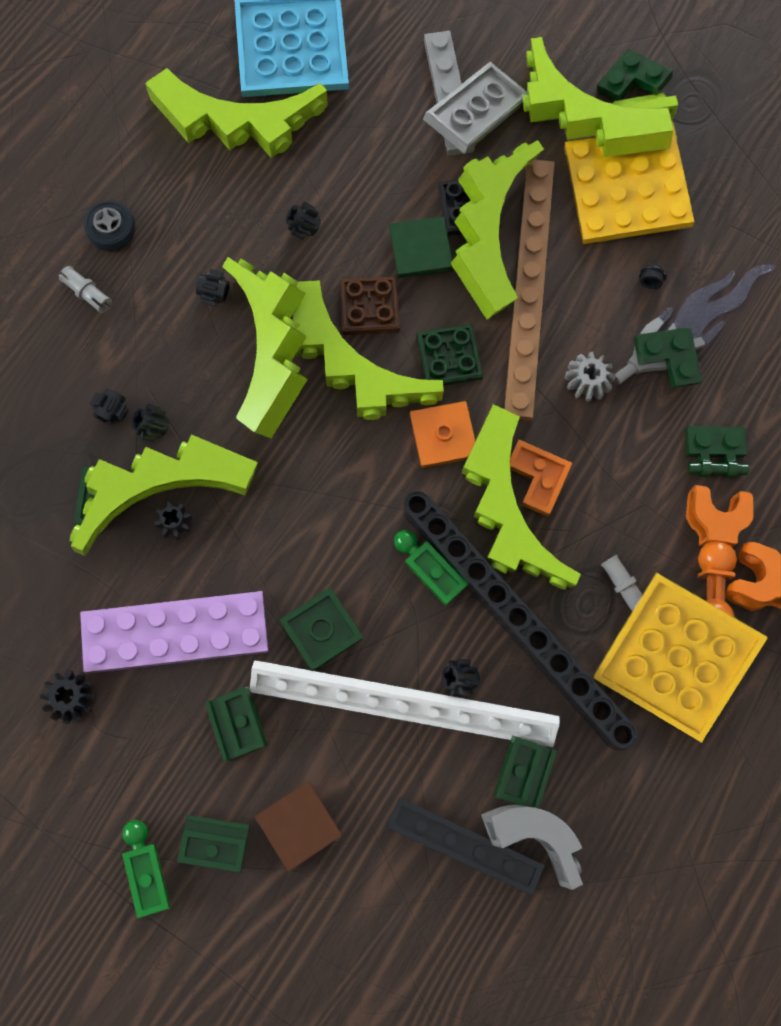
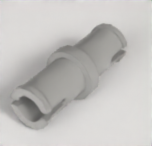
M66 266L62 269L61 272L67 277L59 274V280L75 292L77 298L87 301L99 313H104L110 308L104 303L106 302L108 305H111L112 299L97 289L95 282L89 278L85 279L71 266Z
M616 554L600 565L605 569L616 586L613 588L615 592H620L631 611H633L642 593L635 584L637 580L634 576L630 577Z

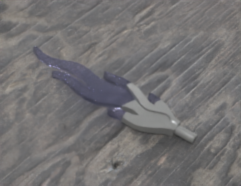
M759 265L749 270L729 294L715 301L708 302L711 296L729 286L735 275L733 270L729 272L726 278L696 290L683 303L668 330L691 327L695 349L706 346L726 323L721 321L708 333L701 334L704 328L716 317L741 306L754 280L761 274L774 270L775 265ZM668 307L662 315L647 324L640 334L657 332L668 321L673 308ZM634 347L632 357L627 362V365L615 373L614 382L620 385L634 373L638 375L643 372L667 370L666 361L639 365Z

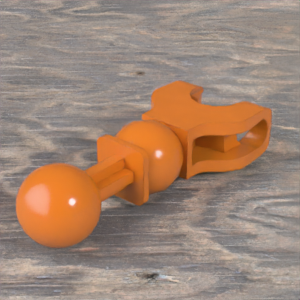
M694 485L688 494L686 519L699 536V546H703L698 555L699 567L702 570L698 574V578L707 579L705 601L735 617L731 606L725 602V582L735 577V573L732 571L735 568L737 556L732 547L738 544L739 533L747 528L753 520V495L750 492L740 491L731 498L728 512L724 513L717 510L712 504L708 487Z
M756 542L744 543L740 547L738 559L740 563L754 572L756 583L741 579L735 580L728 585L725 593L726 598L730 602L750 611L760 610L766 606H774L781 609V554L775 549Z

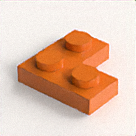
M518 440L510 457V470L532 479L522 506L549 517L572 462Z

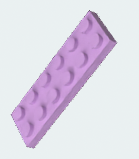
M262 591L80 612L83 672L86 674L269 652Z

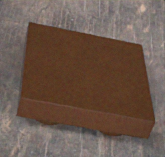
M396 276L340 279L343 335L399 332Z
M309 781L254 816L288 872L342 836V833Z

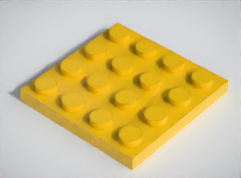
M673 124L670 149L604 157L602 146L597 147L596 137L565 142L564 149L583 244L693 227L695 221Z
M656 572L594 673L593 678L702 743L768 637Z

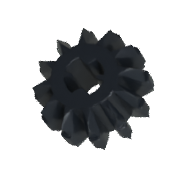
M67 670L64 678L59 673L54 674L55 684L48 681L44 683V686L49 688L50 691L49 693H42L40 698L49 701L42 709L45 712L52 711L50 719L57 721L61 718L62 723L69 724L72 716L76 721L83 719L81 710L89 713L92 711V708L86 705V702L96 699L95 695L87 693L94 686L91 682L84 683L86 677L84 674L79 673L75 676L73 671ZM67 691L74 694L70 696L72 699L70 703L63 701V697H67L64 695Z

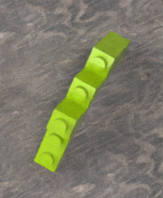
M542 37L531 38V50L526 51L527 67H532L533 72H530V82H527V94L523 95L524 112L529 111L530 122L559 119L560 129H565L567 140L596 136L597 147L602 146L604 157L670 149L673 126L669 108L639 109L622 107L603 102L584 93L568 82L555 68L546 53Z
M168 68L145 83L150 100L188 143L196 138H201L207 130L211 129L229 150H232L236 146L243 145L252 136L271 158L278 153L285 152L292 144L291 132L293 130H299L306 121L313 116L320 115L328 106L327 90L321 83L301 94L267 103H235L216 99L200 93L183 83Z
M538 140L530 145L526 142L521 144L513 151V155L508 158L503 155L493 163L488 156L481 161H478L477 158L473 159L463 167L464 172L458 179L471 201L459 209L461 213L454 222L468 243L455 251L457 256L450 264L487 320L518 299L507 277L501 258L499 242L500 213L506 193L515 176L535 161L544 150Z
M227 257L222 267L237 280L246 293L253 311L257 334V354L254 373L247 396L236 419L255 433L272 439L308 380L298 373L301 368L291 362L305 340L306 335L297 330L300 324L290 319L306 293L296 287L298 281L286 273H283L280 277L271 271L269 275H266L259 270L256 275L253 273L255 267L245 260L240 259L237 263Z
M320 280L298 282L296 287L306 294L293 313V320L300 324L297 330L305 334L306 338L297 351L296 357L314 359L319 355H324L327 387L346 389L350 385H355L357 417H363L366 420L379 419L381 416H386V405L390 404L393 407H405L409 403H420L421 405L429 406L442 401L444 393L443 380H420L397 375L376 366L358 354L342 338L332 323L323 302Z
M493 404L461 472L466 475L465 479L478 486H481L482 483L487 485L473 516L478 519L477 523L490 530H494L495 527L500 529L486 561L491 564L496 572L504 575L507 572L513 573L518 564L523 566L522 570L536 577L539 574L550 578V584L560 589L572 588L577 584L581 574L561 563L540 544L528 528L516 503L511 484L510 455L513 436L520 416Z
M192 434L188 443L183 441L176 456L180 460L145 447L142 455L138 453L131 465L133 473L99 459L96 466H91L85 476L84 482L87 483V490L95 497L94 499L89 497L83 509L85 517L81 526L77 524L70 535L71 547L74 552L86 556L98 535L115 517L131 505L156 493L175 488L201 486L225 489L245 496L256 473L258 462Z

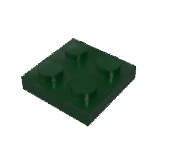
M331 587L279 620L311 671L317 670L363 640L362 634Z

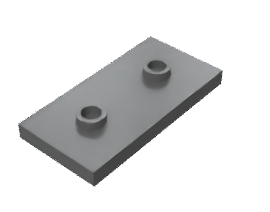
M489 62L425 113L423 120L465 154L523 105V95L527 94V91Z

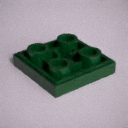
M444 216L389 224L398 279L453 271V267L450 264L452 256Z
M473 324L417 332L416 337L425 380H443V386L483 379Z

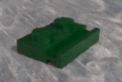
M249 687L237 689L214 700L205 702L223 762L268 746Z
M512 735L493 796L521 806L539 809L557 750Z
M186 815V823L183 829L177 862L241 873L250 825Z

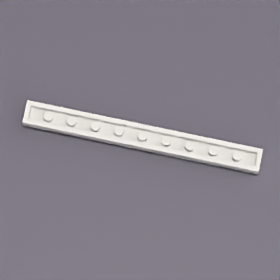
M255 660L251 671L250 691L252 693L511 740L513 735L552 748L559 728V716Z

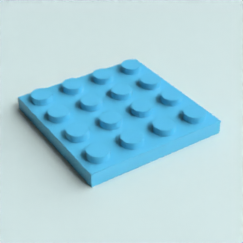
M234 0L242 97L303 93L319 83L327 91L349 90L341 0Z

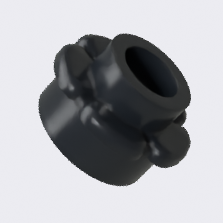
M649 264L643 267L639 274L641 285L648 289L662 287L663 281L667 279V273L658 264Z

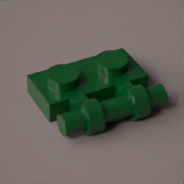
M686 427V457H698V463H688V474H699L700 477H710L711 474L725 475L726 478L748 475V464L737 463L736 458H744L747 455L745 427ZM710 457L723 458L724 463H711Z

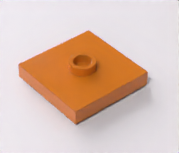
M466 401L410 411L409 416L421 469L467 460L476 441Z

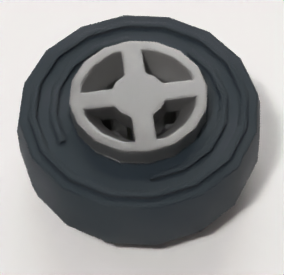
M113 200L101 201L94 204L87 211L84 218V230L89 241L97 248L106 251L118 250L125 247L132 240L135 233V220L130 210L122 203Z

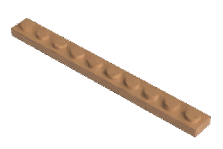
M544 160L533 161L526 167L515 281V293L518 299L513 303L504 402L505 410L520 416L519 420L532 421L534 412L555 163L554 161Z

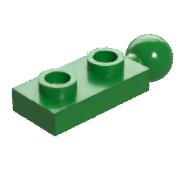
M407 529L399 531L394 537V545L398 551L411 555L405 560V564L447 606L468 584L428 541L419 547L417 545V536L414 532Z
M132 820L124 826L122 831V837L128 845L132 846V851L122 853L136 916L140 918L169 909L171 906L156 844L145 846L144 841L148 836V828L144 822Z

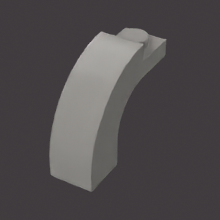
M521 805L503 806L481 814L493 846L504 848L520 840L534 838L547 851L560 886L573 890L583 885L579 875L582 873L581 866L576 857L571 854L582 849V846L575 833L563 820L545 810Z

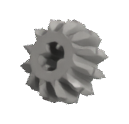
M592 351L588 354L587 358L583 354H579L576 361H570L568 365L569 371L566 372L565 379L570 381L567 385L568 390H577L575 398H579L583 394L585 395L586 402L591 401L592 396L600 400L604 393L610 392L612 388L610 383L614 381L615 374L610 373L613 368L612 363L603 364L604 355L600 356L599 359H595Z

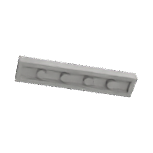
M450 31L424 34V44L437 103L462 84ZM444 137L447 156L464 154ZM475 145L466 153L474 152Z

